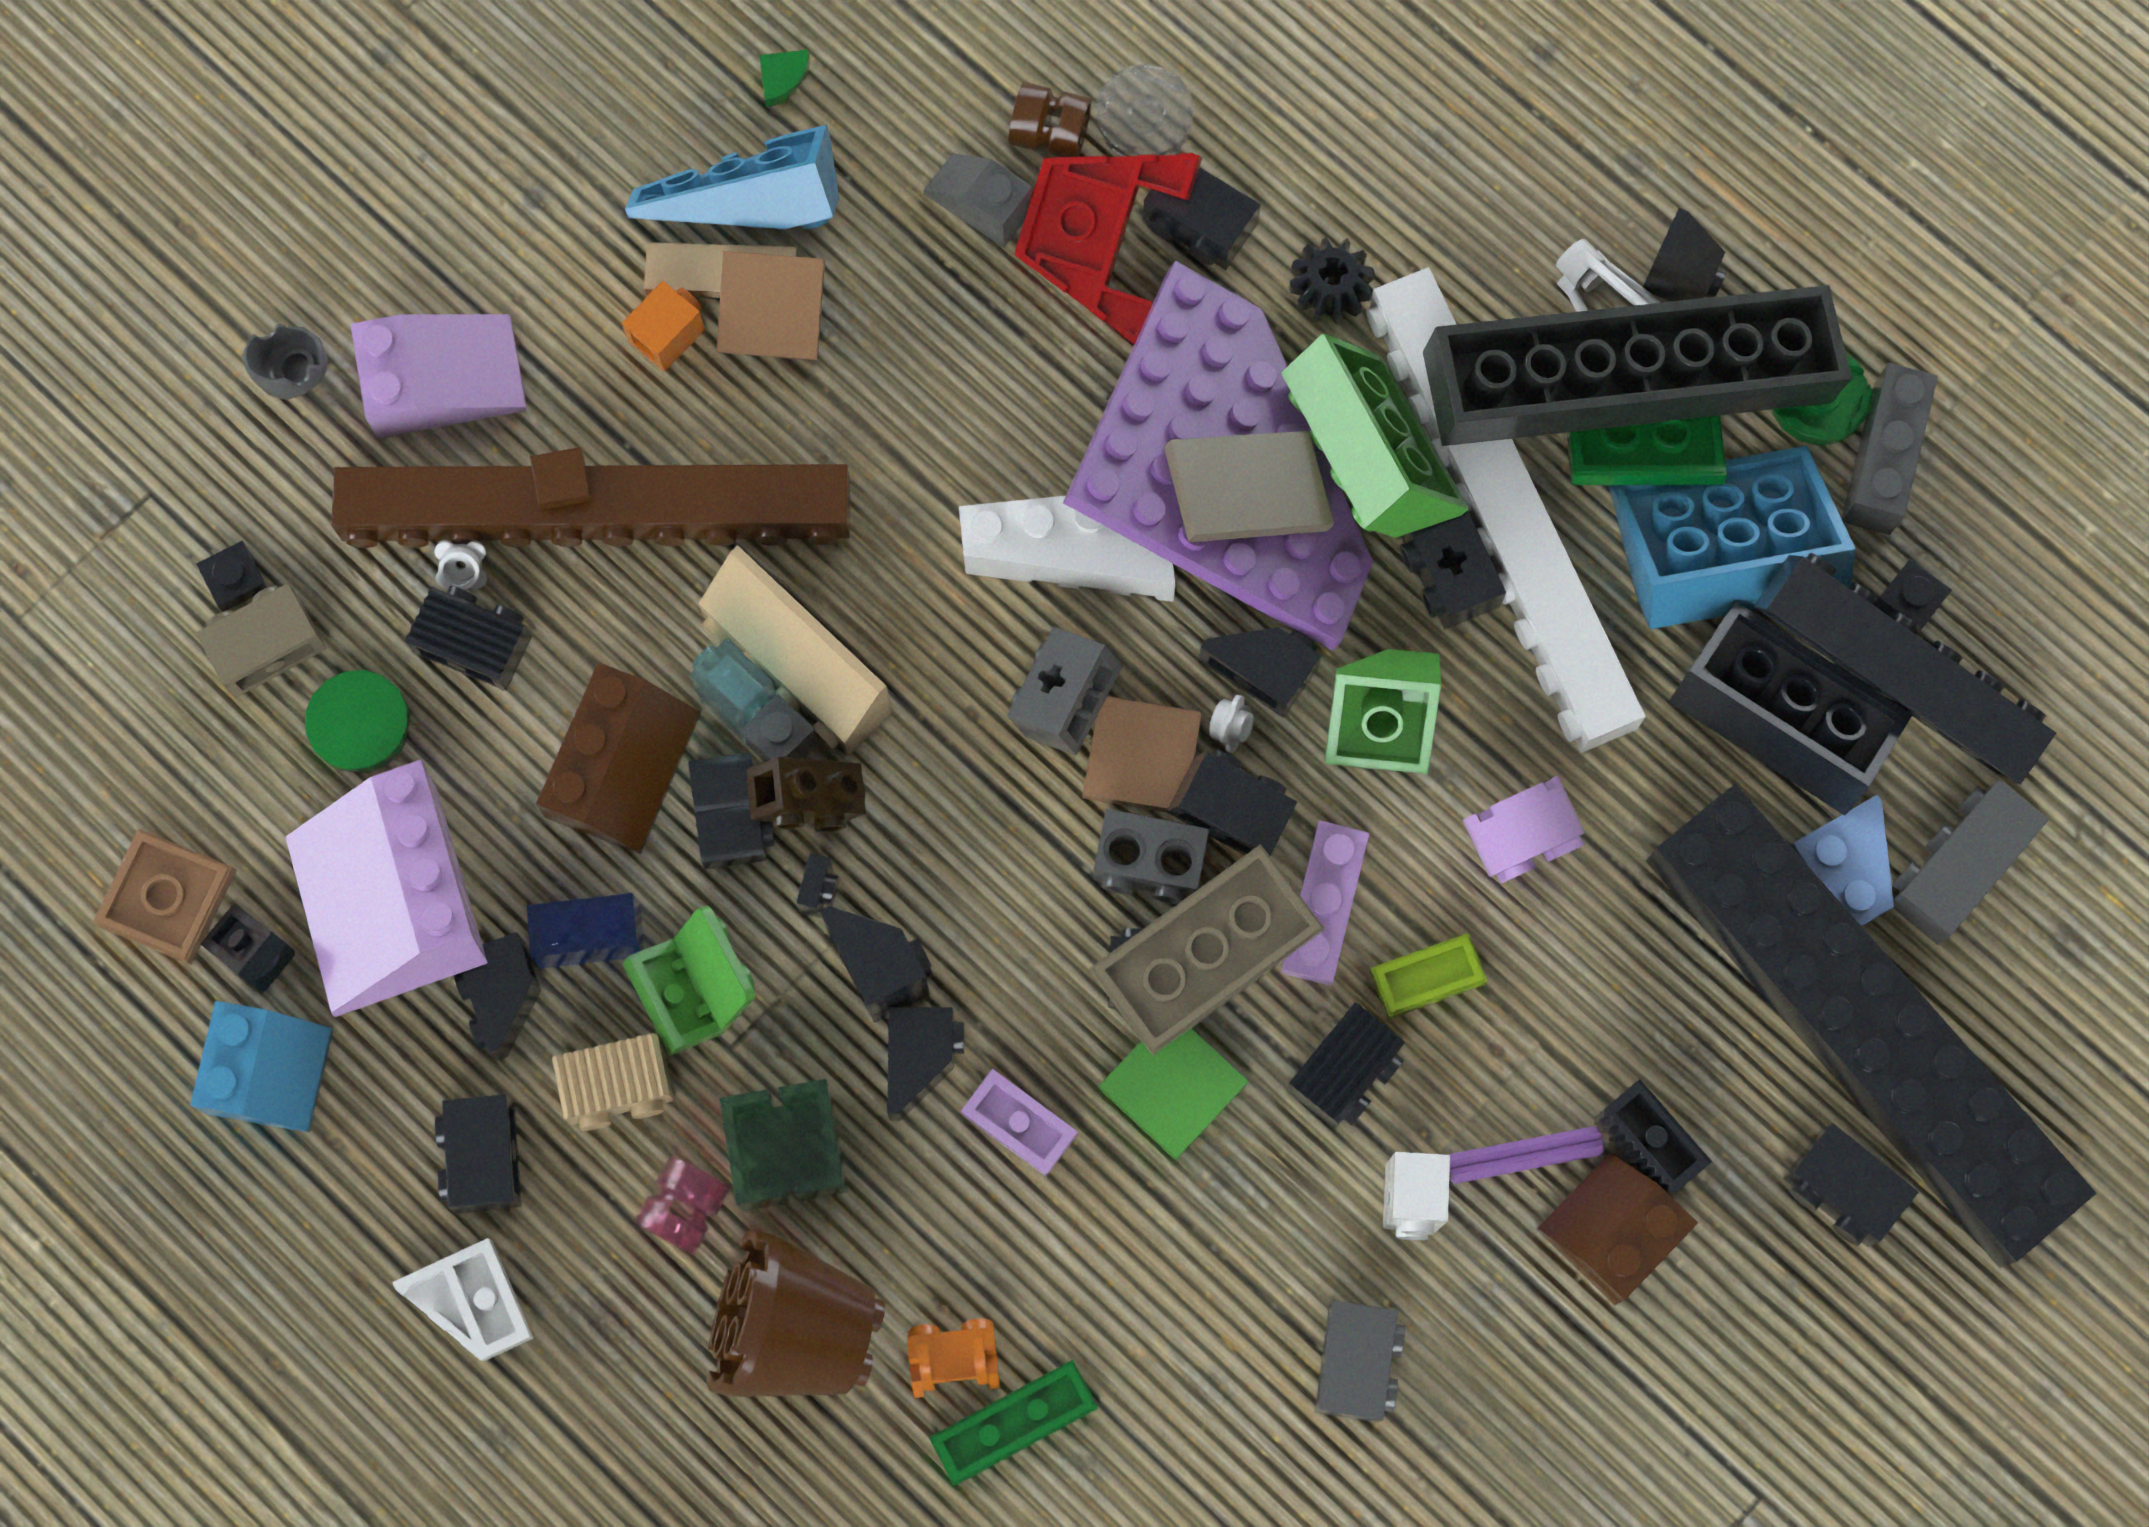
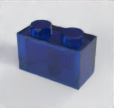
M633 893L526 905L530 956L541 969L626 959L629 955L644 950L641 906Z

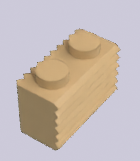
M650 1033L636 1038L620 1040L615 1043L598 1045L594 1048H586L552 1057L564 1120L570 1125L579 1123L580 1131L595 1130L612 1124L610 1116L631 1111L633 1119L654 1116L664 1112V1103L675 1101L664 1046L657 1033Z

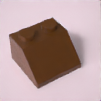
M1609 1153L1536 1230L1615 1306L1625 1301L1699 1222L1658 1183L1612 1153Z

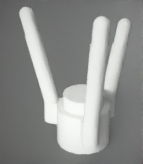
M1581 239L1574 243L1561 255L1556 263V268L1564 275L1557 282V285L1568 295L1576 312L1588 311L1578 289L1582 287L1586 292H1590L1601 284L1603 280L1634 306L1662 303L1649 291L1610 263L1586 239Z

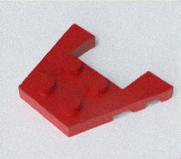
M1180 153V155L1146 154L1120 157L1043 158L1014 255L1135 344L1153 301L1109 288V282L1138 189L1142 186L1189 201L1203 157L1194 153Z

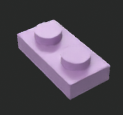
M994 1069L989 1072L960 1111L964 1117L1045 1177L1049 1175L1078 1135V1131Z

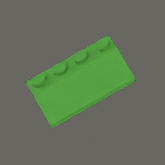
M1323 333L1281 372L1290 389L1288 397L1291 403L1306 418L1311 428L1309 431L1311 440L1325 453L1332 466L1330 469L1331 477L1348 495L1353 505L1351 509L1352 515L1362 528L1369 532L1376 531L1397 538L1462 516L1469 510L1383 356Z

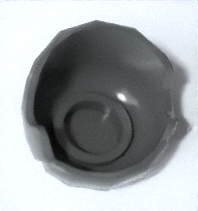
M277 324L274 331L268 336L259 337L253 334L248 339L242 354L244 365L250 378L268 395L281 399L296 398L312 390L321 383L328 365V357L319 337L305 327H286L283 324Z

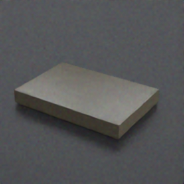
M1309 431L1173 439L1164 447L1188 542L1327 532L1334 525Z

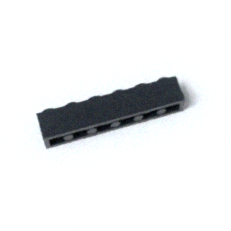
M1809 553L1807 558L1788 555L1753 607L1867 686L1913 714L1912 717L2003 780L2022 784L2057 733L2042 723L2047 716L2044 712L2023 699H2019L2016 704L2000 694L2005 686L1994 677L1981 670H1977L1975 675L1959 665L1963 657L1958 652L1940 641H1935L1933 646L1918 637L1917 634L1921 628L1912 620L1896 611L1893 612L1891 617L1875 607L1879 599L1873 593L1854 582L1849 587H1846L1832 576L1836 572V568L1813 553Z

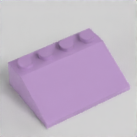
M421 760L368 778L286 836L326 995L334 1017L487 964L438 790Z

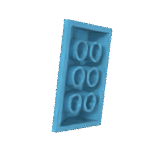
M1807 446L1726 460L1727 477L1724 485L1609 486L1635 594L1649 629L1726 616L1735 601L1750 611L1758 610L1753 606L1788 555L1807 558L1809 553H1813L1836 568V572L1832 576L1846 587L1850 586L1856 549Z

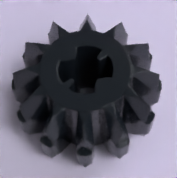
M1327 236L1321 240L1320 250L1307 244L1302 251L1303 259H1295L1292 263L1291 273L1295 278L1290 280L1289 291L1291 294L1300 295L1297 301L1299 312L1312 307L1315 308L1313 319L1316 323L1323 319L1324 313H1331L1332 320L1338 325L1342 322L1344 311L1356 317L1361 312V302L1371 300L1373 288H1371L1369 283L1374 280L1373 267L1364 266L1367 257L1365 250L1352 254L1349 253L1350 242L1348 238L1340 243L1339 248L1333 247L1332 242ZM1333 276L1335 277L1334 283L1336 284L1339 281L1340 283L1338 285L1328 284L1329 278L1324 280V277Z

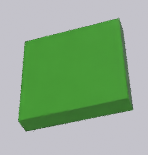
M1191 1028L1154 1056L1150 1054L1141 1041L1099 1085V1090L1177 1161L1245 1088L1249 1081Z

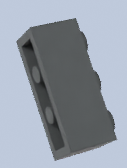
M1888 363L1875 381L1872 389L1873 396L1870 411L1865 418L1841 518L1843 523L1891 535L1905 517L1938 379L1937 375Z
M2000 779L1986 791L1978 785L1957 808L1964 814L1957 825L1951 828L1945 823L1926 844L1925 847L1932 854L1920 867L1913 861L1893 883V886L1899 890V893L1893 898V908L1937 945L1955 932L2049 820Z

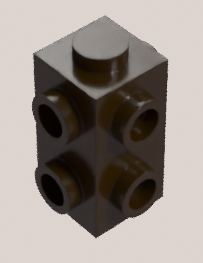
M776 757L746 769L752 821L773 822V828L777 830L796 829L805 826V824H814L816 832H834L845 829L846 821L866 814L865 788L863 785L861 763Z

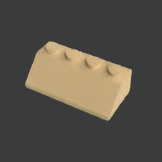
M737 545L729 553L698 603L705 619L701 626L719 645L723 646L729 641L741 653L737 660L751 676L758 681L765 676L778 688L773 693L774 696L779 694L797 712L801 710L815 724L812 727L815 729L817 738L828 749L833 750L838 745L849 756L892 713L887 686Z

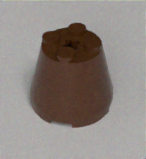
M754 1229L747 1231L740 1244V1250L747 1252L743 1261H738L735 1264L733 1271L727 1270L713 1319L708 1349L713 1350V1358L717 1359V1372L709 1371L706 1379L709 1391L731 1397L847 1394L854 1385L864 1387L869 1379L873 1363L872 1354L867 1353L871 1333L878 1332L882 1325L885 1314V1301L875 1298L872 1287L774 1234Z

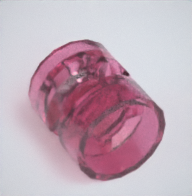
M670 1155L656 1180L660 1189L659 1194L647 1197L633 1223L695 1256L709 1231L705 1222L707 1216L718 1215L731 1191V1187L693 1165ZM674 1199L693 1209L686 1221L668 1212Z

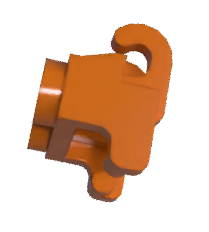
M984 1318L971 1319L964 1322L961 1330L940 1332L937 1326L930 1324L917 1325L908 1330V1358L914 1398L925 1397V1391L935 1390V1383L977 1379L978 1385L989 1384V1390L1000 1389L994 1324L991 1320Z

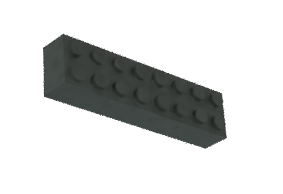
M1829 285L1435 327L1423 350L1442 446L1832 403L1852 380Z

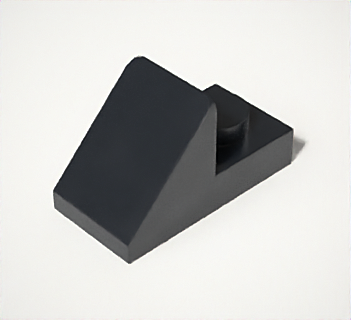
M233 903L200 943V945L236 974L263 992L270 987L295 956L293 948L235 903Z

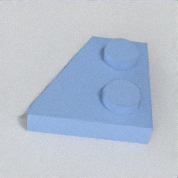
M1878 794L1851 809L1845 816H1839L1791 845L1861 926L1894 907L1883 806Z

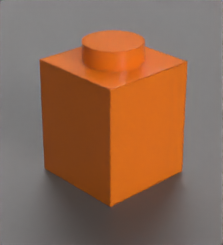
M663 280L621 323L628 342L663 372L705 331L700 314L702 306L697 299L682 287L675 291Z

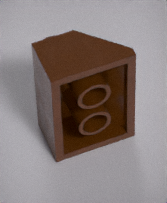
M597 662L537 799V807L546 819L641 855L699 720L700 711L645 679Z

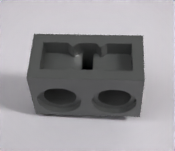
M1106 809L1094 865L1093 880L1101 881L1102 888L1111 892L1132 894L1133 888L1154 892L1153 898L1170 904H1179L1198 890L1209 829ZM1119 844H1129L1138 851L1139 857L1130 865H1119L1111 859L1109 853ZM1179 854L1188 860L1190 869L1183 875L1173 876L1164 871L1161 861L1168 855Z

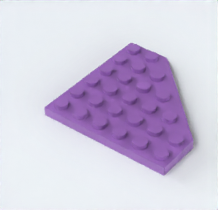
M1175 261L1165 275L1063 504L1333 651L1342 642L1373 561L1343 492L1331 477L1330 469L1332 467L1325 453L1313 441V448L1334 525L1327 532L1188 542L1164 447L1170 440L1310 431L1311 428L1304 415L1294 407L1288 397L1290 389L1281 374L1287 365L1263 310Z

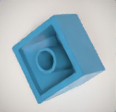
M215 1001L190 1106L207 1115L309 1133L334 1029L266 1009Z

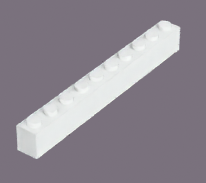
M1427 267L1375 288L1370 307L1366 311L1370 328L1376 338L1383 336L1390 351L1387 354L1390 370L1398 382L1404 380L1411 395L1408 398L1409 404L1421 425L1425 424L1434 448L1469 508L1468 512L1507 592L1502 603L1504 605L1510 603L1518 619L1514 622L1517 637L1525 650L1532 649L1539 663V666L1536 667L1538 681L1547 696L1553 694L1561 712L1558 713V721L1563 734L1569 742L1575 740L1582 753L1637 730L1646 716L1513 440L1504 439L1450 446L1441 445L1423 350L1435 327L1456 325V322L1430 268Z

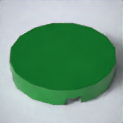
M1846 353L1852 380L1832 403L1772 409V415L1782 430L1800 442L1817 446L1836 444L1853 435L1869 414L1873 396L1871 385H1868L1867 379L1863 375L1865 371L1859 362Z
M367 670L344 671L327 679L312 695L305 712V733L313 751L332 768L348 772L356 771L357 773L372 772L389 764L404 748L408 738L410 710L400 690L384 676Z

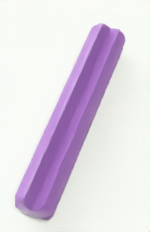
M1591 1126L1450 1154L1449 1178L1452 1183L1457 1184L1599 1156L1604 1152L1603 1136L1599 1127Z

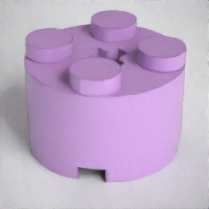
M1559 776L1490 806V809L1478 814L1481 822L1476 813L1462 820L1488 876L1496 875L1500 884L1536 868L1532 858L1543 853L1546 861L1549 862L1584 846L1580 835L1585 834V831Z

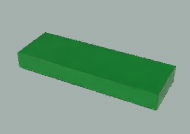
M1071 1360L933 1434L929 1439L955 1487L1096 1411L1098 1406L1075 1362Z

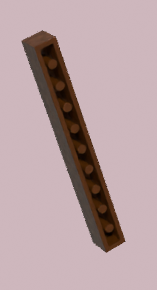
M847 464L586 466L592 501L540 510L538 506L532 466L334 467L331 526L342 541H346L350 546L359 548L375 547L378 541H398V544L402 546L417 548L427 546L429 541L449 540L453 544H468L472 540L479 542L500 540L501 544L511 547L528 546L531 544V540H551L553 544L565 547L581 545L582 540H602L604 544L610 546H628L633 544V540H654V543L658 545L678 546L682 545L685 539H705L706 543L716 546L732 545L736 542V539H756V542L759 544L771 546L785 544L787 539H807L809 543L815 545H832L837 543L838 539L850 538V476Z

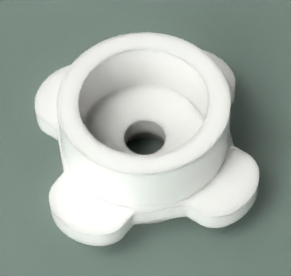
M442 540L436 545L434 553L439 559L436 581L441 587L448 589L449 586H456L466 590L469 588L479 589L485 585L487 574L482 570V559L486 555V548L481 542L472 540L468 544H453L449 540ZM463 561L466 564V566L464 568L457 567L456 562Z
M1236 695L1233 701L1222 699L1216 706L1210 722L1209 731L1211 738L1226 743V751L1230 753L1237 749L1239 742L1243 743L1247 740L1253 727L1254 716L1251 713V707L1244 704L1245 698L1241 695Z

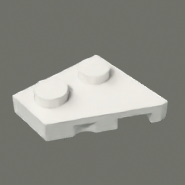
M489 1238L392 1282L397 1292L410 1300L428 1315L433 1322L452 1335L462 1346L481 1361H486L533 1339L493 1241Z

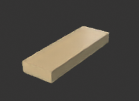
M647 243L644 291L646 296H648L663 280L675 291L682 287L694 297L720 298L723 251L798 257L797 247Z

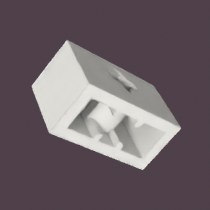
M1395 1152L1385 1165L1383 1229L1396 1230L1397 1239L1428 1240V1235H1433L1434 1232H1437L1448 1221L1450 1155Z

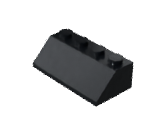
M1736 601L1668 701L1844 816L1869 788L1913 715Z

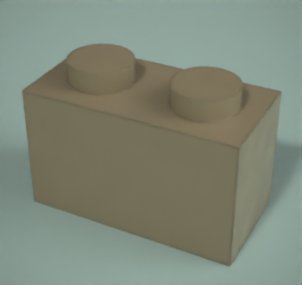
M288 583L281 587L271 586L261 590L252 598L250 604L235 612L228 610L216 614L207 621L205 628L195 633L223 686L235 698L327 649L302 601Z

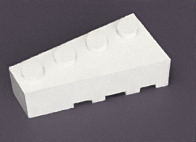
M1066 496L959 506L966 574L1024 582L1038 580L1059 583L1060 587L1079 589V586L1110 590L1109 593L1130 596V593L1155 596L1156 600L1174 601L1175 577L1173 563L1063 504Z

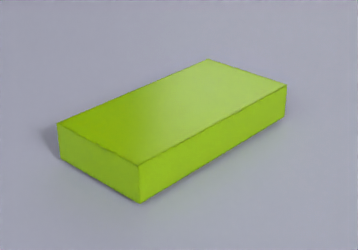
M1469 933L1371 967L1369 970L1388 1020L1481 987L1488 982Z

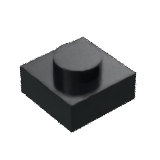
M243 540L196 563L217 607L222 612L253 598L258 592L268 588Z
M809 853L796 902L800 914L821 918L820 910L823 909L824 904L833 905L840 877L839 875L832 874L834 868L830 858Z

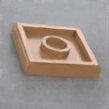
M723 251L716 352L818 361L825 259Z
M1106 697L1095 721L1083 799L1167 813L1183 778L1195 758L1202 712Z
M138 828L92 924L192 965L201 947L200 943L204 940L237 870L232 866Z

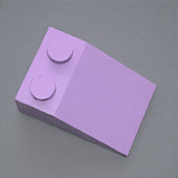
M400 314L350 324L365 418L378 439L527 411L510 314Z

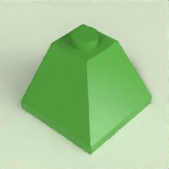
M1386 649L1336 669L1325 764L1428 774L1441 689L1440 654Z

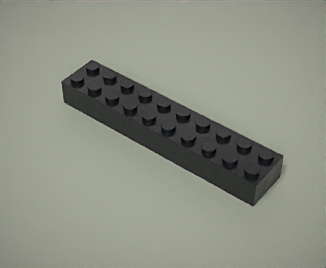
M1736 783L1661 843L1646 860L1647 864L1999 1268L2018 1262L2097 1194Z

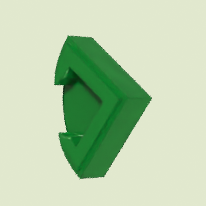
M808 49L759 55L766 108L785 102L789 99V95L806 79L810 65Z

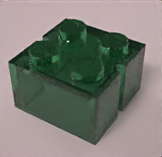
M827 1079L778 1087L779 1096L784 1106L774 1107L773 1097L768 1089L719 1098L735 1201L742 1212L790 1203L788 1192L795 1191L800 1201L848 1193L831 1087Z

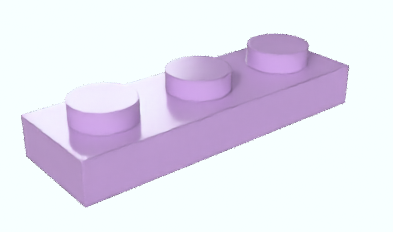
M1319 820L1300 897L1325 929L1323 933L1283 961L1282 974L1332 986L1370 833Z

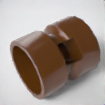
M1023 82L1013 109L1008 137L1009 145L1037 151L1044 145L1047 146L1050 155L1079 157L1089 124L1092 98L1063 92L1057 98L1053 96L1051 88ZM1052 116L1060 119L1058 128L1049 127Z

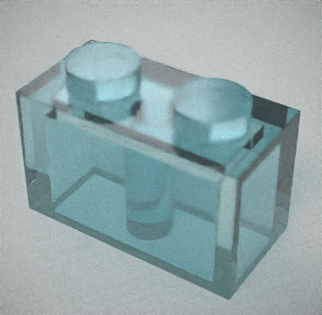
M726 638L718 647L710 645L699 654L693 662L692 668L694 671L690 674V678L701 703L745 743L741 729L777 694L772 680Z

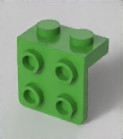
M709 906L697 909L673 939L629 955L622 963L669 1056L724 1034L755 998L753 977L749 969L739 962L731 947L730 936L725 923L715 916Z

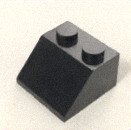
M831 906L820 910L827 932L874 1023L889 1016V1007H907L930 995L927 979L933 977L934 974L930 968L932 965L918 938L908 942L901 928Z

